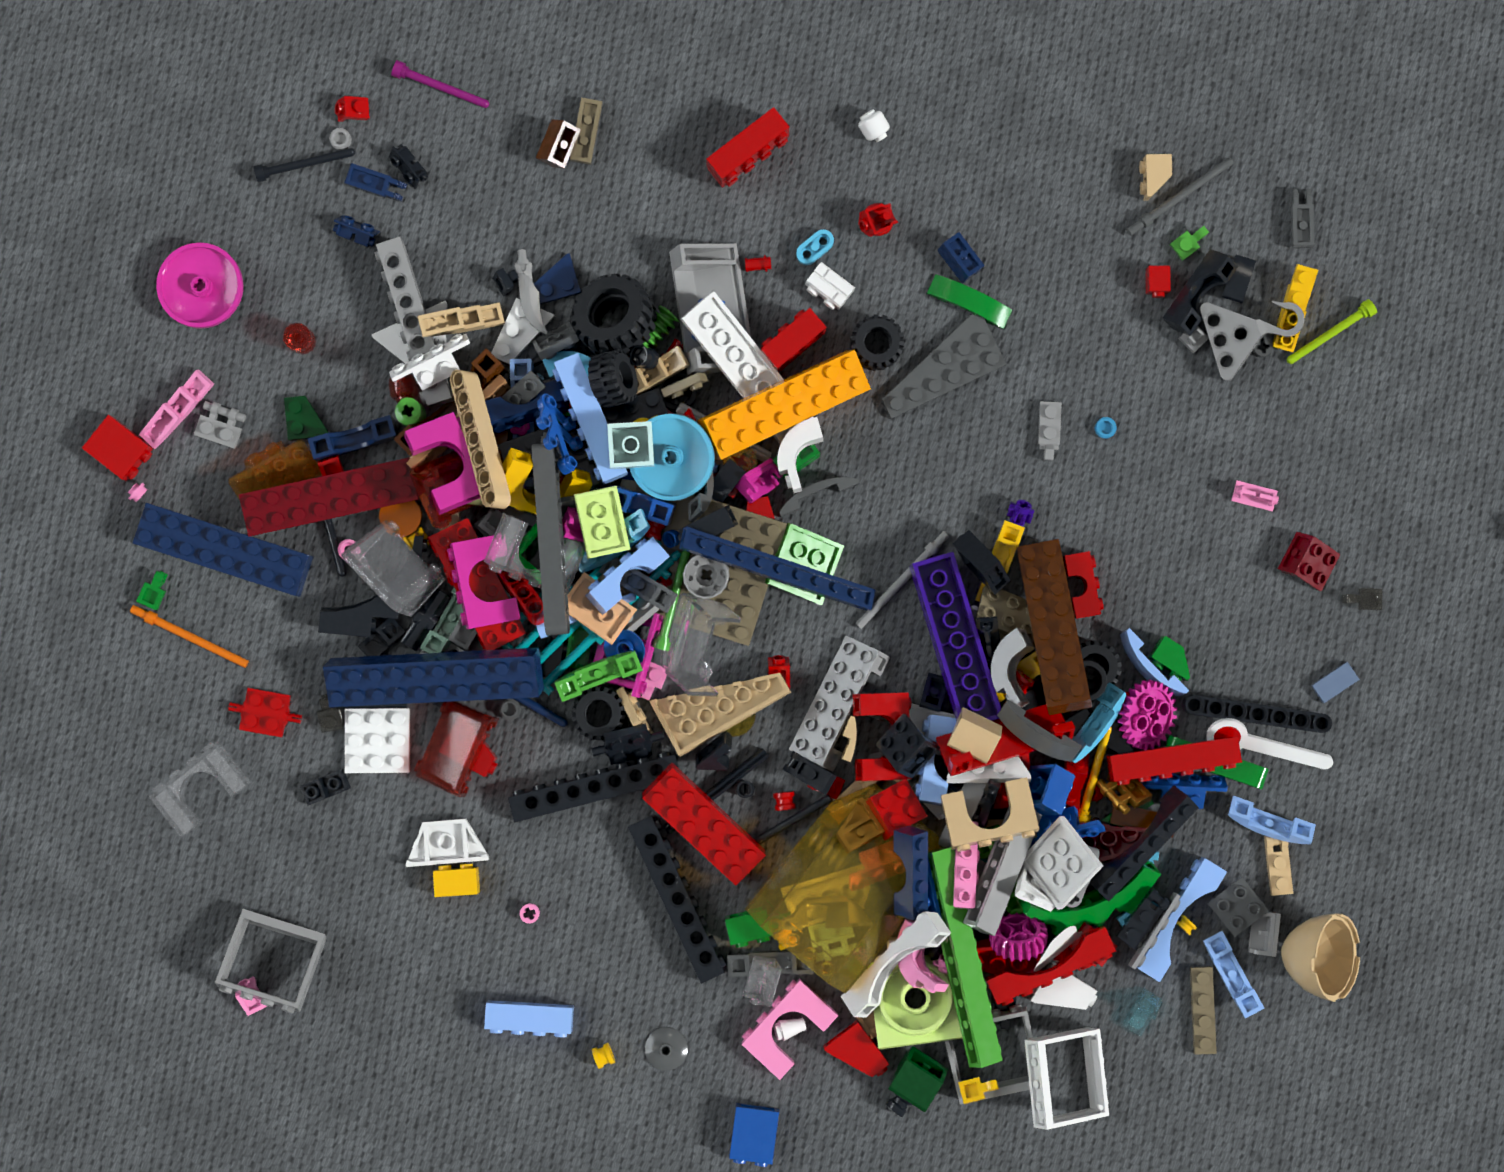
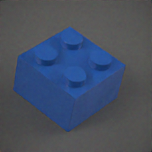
M1057 764L1030 766L1031 782L1028 783L1035 811L1042 816L1062 815L1069 792L1073 787L1075 775Z

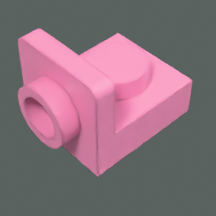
M255 977L243 979L238 983V985L260 991ZM235 992L236 999L248 1016L267 1007L261 1004L259 999L246 1000L239 997L240 994Z

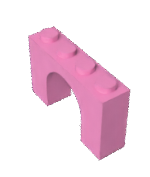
M800 978L797 982L792 980L785 988L787 993L782 998L778 996L771 1003L773 1008L768 1013L764 1011L756 1020L758 1024L753 1030L748 1028L742 1035L744 1039L742 1046L779 1080L794 1065V1060L773 1040L772 1027L776 1019L787 1012H800L806 1015L824 1032L838 1017V1013Z

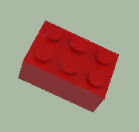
M811 308L806 311L804 309L799 311L794 316L795 319L790 325L785 323L778 329L779 333L776 337L772 338L770 336L761 344V351L778 373L825 334L827 327Z

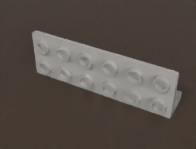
M845 636L789 750L833 772L842 755V752L833 747L853 709V694L861 693L871 672L881 676L890 657L879 650L849 636Z

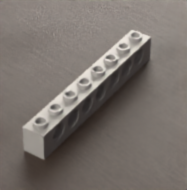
M397 237L376 244L378 251L374 253L378 264L382 263L384 271L381 272L384 283L389 285L390 291L387 294L390 303L395 304L397 311L394 312L397 324L401 323L403 331L400 332L403 343L408 344L409 351L406 353L408 360L411 361L415 355L425 354L431 351V348L437 344L434 336L422 337L419 321L415 328L408 327L411 319H418L417 316L427 313L404 241L401 237ZM393 259H398V266L395 268H390V261ZM405 279V285L401 288H396L397 280ZM405 299L412 300V304L408 308L402 307V302ZM418 339L425 340L424 346L421 348H415V342ZM448 378L438 382L437 386L433 389L426 388L419 392L423 405L427 404L430 409L455 401Z

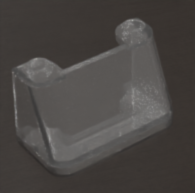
M384 520L348 547L341 556L390 608L400 614L411 617L442 584L445 578L440 574L442 570L436 564L432 563L430 565L424 562L400 537V527L394 521Z

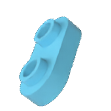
M824 229L819 230L803 242L796 251L799 263L811 265L828 252L834 243L832 233ZM821 238H825L827 240V243L825 245H821L819 243V240ZM805 251L810 252L811 256L809 258L803 257Z

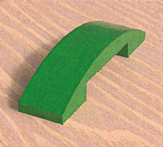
M937 274L927 292L928 295L945 303L947 301L1001 329H1004L1012 312V309L971 287Z

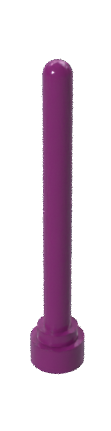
M396 60L391 73L393 77L398 79H405L407 77L483 108L489 106L488 100L410 70L404 62Z

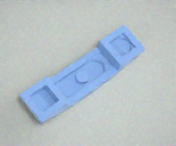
M1130 628L1120 634L1121 642L1128 658L1147 681L1153 680L1163 683V686L1169 687L1168 691L1173 692V695L1178 697L1189 691L1175 675L1166 679L1139 650L1144 643Z
M1236 796L1232 797L1228 816L1244 827L1281 841L1298 844L1312 843L1316 824L1296 817L1293 821L1253 808V802Z
M1223 931L1203 940L1218 973L1244 1018L1264 1009L1257 993L1252 989L1233 954V949Z

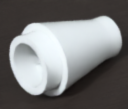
M803 1018L778 1020V1023L773 1024L777 1040L785 1041L805 1031L806 1024Z

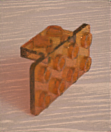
M281 440L278 443L273 442L269 444L265 450L259 453L256 452L249 455L244 461L245 469L230 477L228 482L239 498V494L316 478L321 475L318 462L313 459L311 451L303 440H298L285 447Z

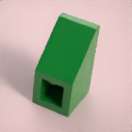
M1162 636L1148 658L1153 660L1152 664L1160 670L1165 668L1170 671L1169 676L1175 675L1179 681H1188L1190 674L1184 647L1167 636Z

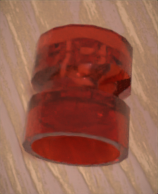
M302 323L290 324L283 333L284 343L297 354H307L316 345L314 333Z

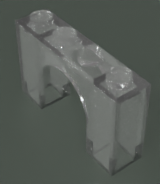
M503 513L484 562L490 565L488 569L494 572L501 573L502 570L509 572V577L521 581V578L529 580L528 584L540 588V568H525L519 559V546L528 523ZM563 537L568 594L585 553V546L581 542Z
M221 742L209 743L202 749L203 754L198 758L195 755L185 763L187 766L182 771L179 769L174 771L169 776L170 780L167 783H160L152 789L153 794L149 796V799L180 837L188 835L202 823L187 804L184 795L185 786L193 775L199 772L213 775L231 797L236 796L252 783Z

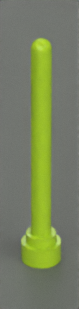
M1369 299L1362 302L1358 311L1288 356L1286 359L1287 363L1293 364L1361 318H1370L1375 315L1377 309L1373 302Z

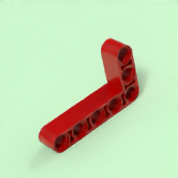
M508 555L489 559L501 584L512 598L517 599L518 607L528 621L533 625L544 623L543 601ZM444 568L443 570H444V573H445V575H446L447 581H448V583H449L451 586H453V584H452V582H451V580H450V578H449V576H448V574H447V572H446V570H445V568Z

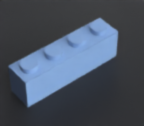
M488 1000L486 1002L484 1029H490V1033H503V1030H510L511 1034L523 1035L524 1031L533 1032L535 1036H545L546 1033H554L555 1037H567V1034L572 1033L574 1005Z

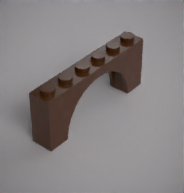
M487 348L471 363L470 372H475L478 375L482 391L492 379L509 373ZM455 401L442 405L423 421L414 425L409 424L394 440L412 456L404 437L405 431L452 412L456 416L458 411Z

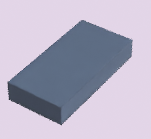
M1345 662L1313 683L1311 687L1321 702L1325 703L1360 679L1349 663Z

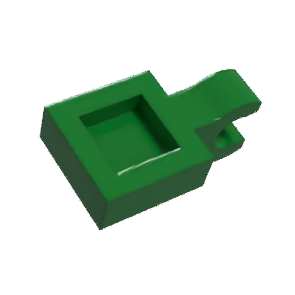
M156 571L152 583H144L136 602L158 610L166 593V590L161 587L165 583L168 574Z

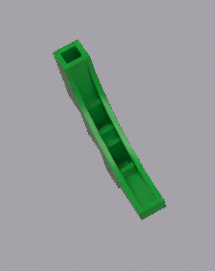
M1148 861L1109 902L1096 890L1084 894L1082 902L1077 907L1065 906L1060 910L1055 907L1051 912L1022 899H1019L1018 902L1026 916L1030 918L1036 917L1046 925H1049L1051 933L1057 937L1070 926H1075L1078 931L1084 922L1088 925L1102 926L1114 909L1119 912L1125 911L1132 914L1161 873L1153 862Z

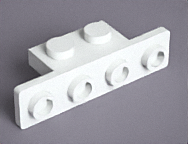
M467 334L455 335L449 342L443 345H435L431 348V351L425 354H417L411 361L405 364H397L389 372L392 381L394 382L413 373L420 388L424 390L450 377L454 370H460L452 352L470 344Z

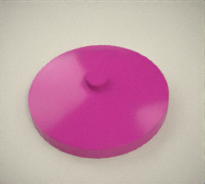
M191 243L176 249L164 260L157 276V295L163 309L177 322L192 328H209L224 322L236 311L243 295V277L238 264L223 249L208 243Z

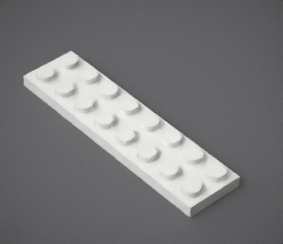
M714 291L709 293L680 318L743 398L784 380ZM794 426L773 435L779 444H781L785 435Z

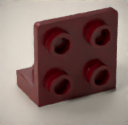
M1296 532L1278 570L1296 576L1314 589L1322 591L1340 554L1315 536Z

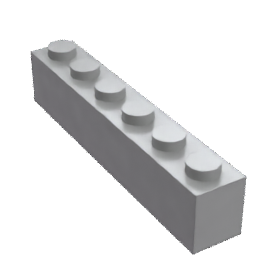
M1010 807L1007 809L1002 825L1010 816ZM1035 811L1039 825L1042 815ZM1021 835L1013 837L1014 840L1001 843L1000 840L994 842L976 888L975 908L968 909L963 921L964 924L981 933L995 936L1033 837L1022 838Z

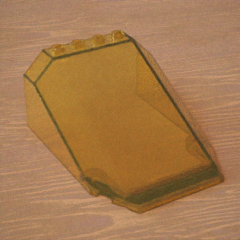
M876 783L832 801L751 896L745 907L761 928L825 982L844 993H847L905 919L894 914V893L901 891L906 883L904 863L894 852V836L884 841L881 835L848 854L836 837L840 827L861 797L867 801L870 797L883 791ZM919 822L912 826L928 831V851L939 848L940 837L924 823Z

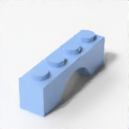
M654 537L648 541L645 538L642 539L635 546L637 550L632 555L630 552L626 553L619 560L621 564L617 568L614 566L610 567L604 573L605 578L601 582L596 580L588 587L590 591L585 596L601 615L605 614L622 599L620 582L626 571L638 569L651 573L670 557Z
M929 715L927 719L923 720L922 732H925V737L936 742V737L952 733L956 724V718ZM934 754L917 773L919 775V782L915 784L914 793L920 803L942 806L941 795L947 794L948 783L938 775L935 769Z

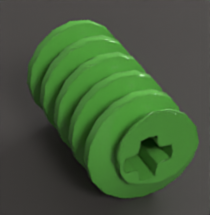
M661 305L658 306L660 314L656 312L657 320L654 322L656 325L654 332H650V339L642 344V346L650 348L649 345L657 347L655 339L663 341L661 333L669 335L667 327L669 326L674 329L673 321L679 322L667 308Z
M406 397L401 399L395 408L396 418L406 427L409 424L414 425L423 421L427 416L424 407L413 398Z

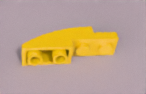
M1296 264L1283 303L1291 302L1298 305L1302 309L1305 318V310L1318 270ZM1281 308L1276 327L1284 330L1294 328L1298 322L1297 314L1292 310ZM1300 332L1292 337L1274 335L1273 347L1294 352Z

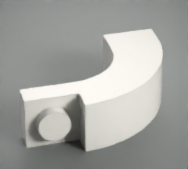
M817 417L805 420L794 426L785 435L779 447L777 458L779 474L788 473V476H785L788 489L792 488L794 493L802 491L796 470L797 456L805 447L823 442V435Z

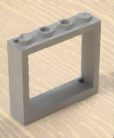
M242 909L215 984L217 987H220L219 991L226 994H231L233 991L239 993V997L246 1000L259 999L261 1000L260 1003L265 1006L273 1007L275 1004L281 1006V1010L288 1013L300 1012L327 939L326 935ZM248 923L316 944L295 1002L227 981Z
M1020 1004L1010 1006L1009 1010L1000 1011V1009L991 1010L994 1022L1022 1016L1027 1039L1034 1038L1026 1006L1022 1007ZM948 1040L945 1041L959 1103L963 1104L958 1082L962 1081L953 1041ZM1024 1076L997 1082L999 1089L984 1092L985 1099L1030 1090L1029 1077Z

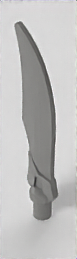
M521 249L517 251L518 260L515 263V269L519 276L521 306L530 324L538 331L547 334L540 312L539 291L533 284L532 263L527 259L526 250Z

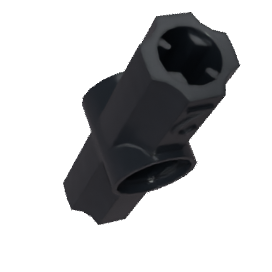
M436 588L425 606H422L416 613L412 621L413 624L401 642L417 652L429 631L434 630L451 597Z

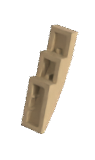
M500 302L461 309L457 307L417 316L422 337L480 330L504 325L505 323Z
M676 346L659 357L658 364L654 369L635 368L638 381L636 396L654 388L690 365L681 347Z

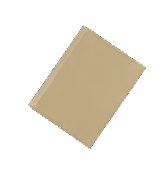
M963 707L947 746L963 753L970 751L973 758L987 764L1001 738L1002 726Z

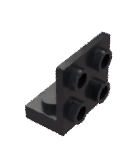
M902 714L876 743L894 769L911 779L940 749L937 742L923 736L906 714Z

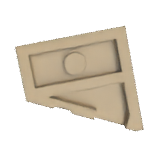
M624 687L616 690L632 725L637 726L646 723L650 734L654 733L646 720L644 712L637 705V698L631 696L632 691L628 692Z

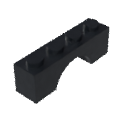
M1210 249L1163 316L1165 322L1173 330L1191 336L1202 320L1198 313V305L1202 296L1215 286L1227 284L1238 268L1229 255Z

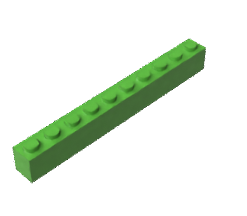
M941 847L928 851V859L942 920L951 932L941 943L969 1067L983 1068L1003 1061L1001 1047L998 1043L996 1025L991 1012L992 1007L986 991L987 985L983 978L982 964L977 952V942L972 927L963 923L968 909L953 907L954 849L952 850V847Z

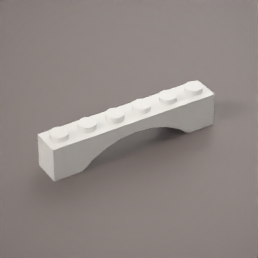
M925 911L919 914L916 921L911 926L905 928L902 935L890 943L888 949L882 955L876 957L874 963L864 970L854 983L846 988V992L841 998L853 1017L867 1018L880 1005L886 981L892 970L901 960L917 950L938 947L951 934L938 913Z

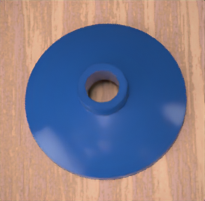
M623 629L612 645L604 641L606 657L633 650L636 651L640 664L645 657L643 641L636 633L628 629Z

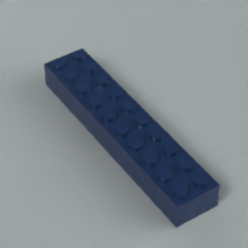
M539 648L330 658L323 666L329 707L539 697L544 689Z

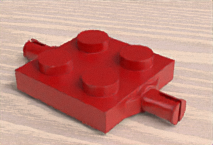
M248 688L243 704L230 702L229 706L233 707H228V711L241 713L239 726L241 731L283 738L284 728L288 721L299 724L302 721L299 720L302 719V715L290 713L289 704L291 696Z

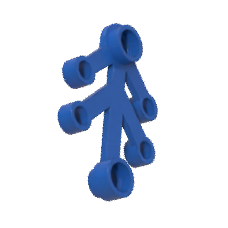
M543 394L537 400L540 416L536 419V424L541 430L549 427L547 435L543 439V444L548 450L557 447L558 444L562 458L558 459L557 466L561 473L567 475L575 470L577 461L573 456H569L565 441L573 451L581 449L583 442L579 437L573 438L567 432L576 428V422L571 417L566 418L556 408L557 403L554 397Z

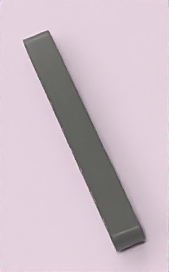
M543 443L532 444L545 633L547 636L569 634L570 621L557 448L548 450Z

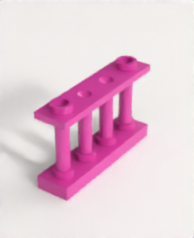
M655 613L653 619L649 618L642 624L643 626L650 627L647 640L641 638L645 646V657L641 662L643 671L637 673L636 680L632 681L618 677L608 681V683L633 689L631 696L641 698V694H644L647 688L645 680L654 651L652 646L654 638L657 639V635L661 632L664 621L662 620L663 615ZM604 642L601 645L598 644L593 662L607 658L604 652Z

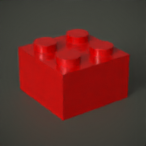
M906 778L866 801L885 830L882 835L884 841L894 836V830L913 826L927 817L925 810Z

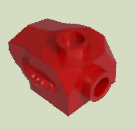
M873 203L860 212L858 220L860 230L869 237L882 236L888 233L893 225L898 223L892 213L891 203L886 205Z

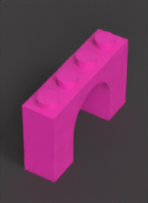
M454 412L405 431L404 437L413 456L442 446L456 451L463 461L464 470L459 478L431 490V498L439 515L481 498L462 432L460 418H456Z
M504 533L451 543L447 552L449 561L454 563L455 570H452V578L454 583H458L459 591L456 592L458 605L462 604L463 613H460L462 626L466 625V629H473L520 619L516 598L486 602L477 598L469 586L470 572L478 562L508 555Z

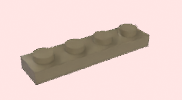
M1190 967L1194 1054H1217L1213 967Z

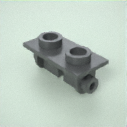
M531 370L501 398L511 404H526L546 387L542 383L544 378L539 373L535 375Z

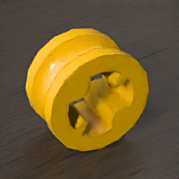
M1182 915V919L1177 921L1176 924L1190 936L1191 930H1196L1197 927L1185 915Z

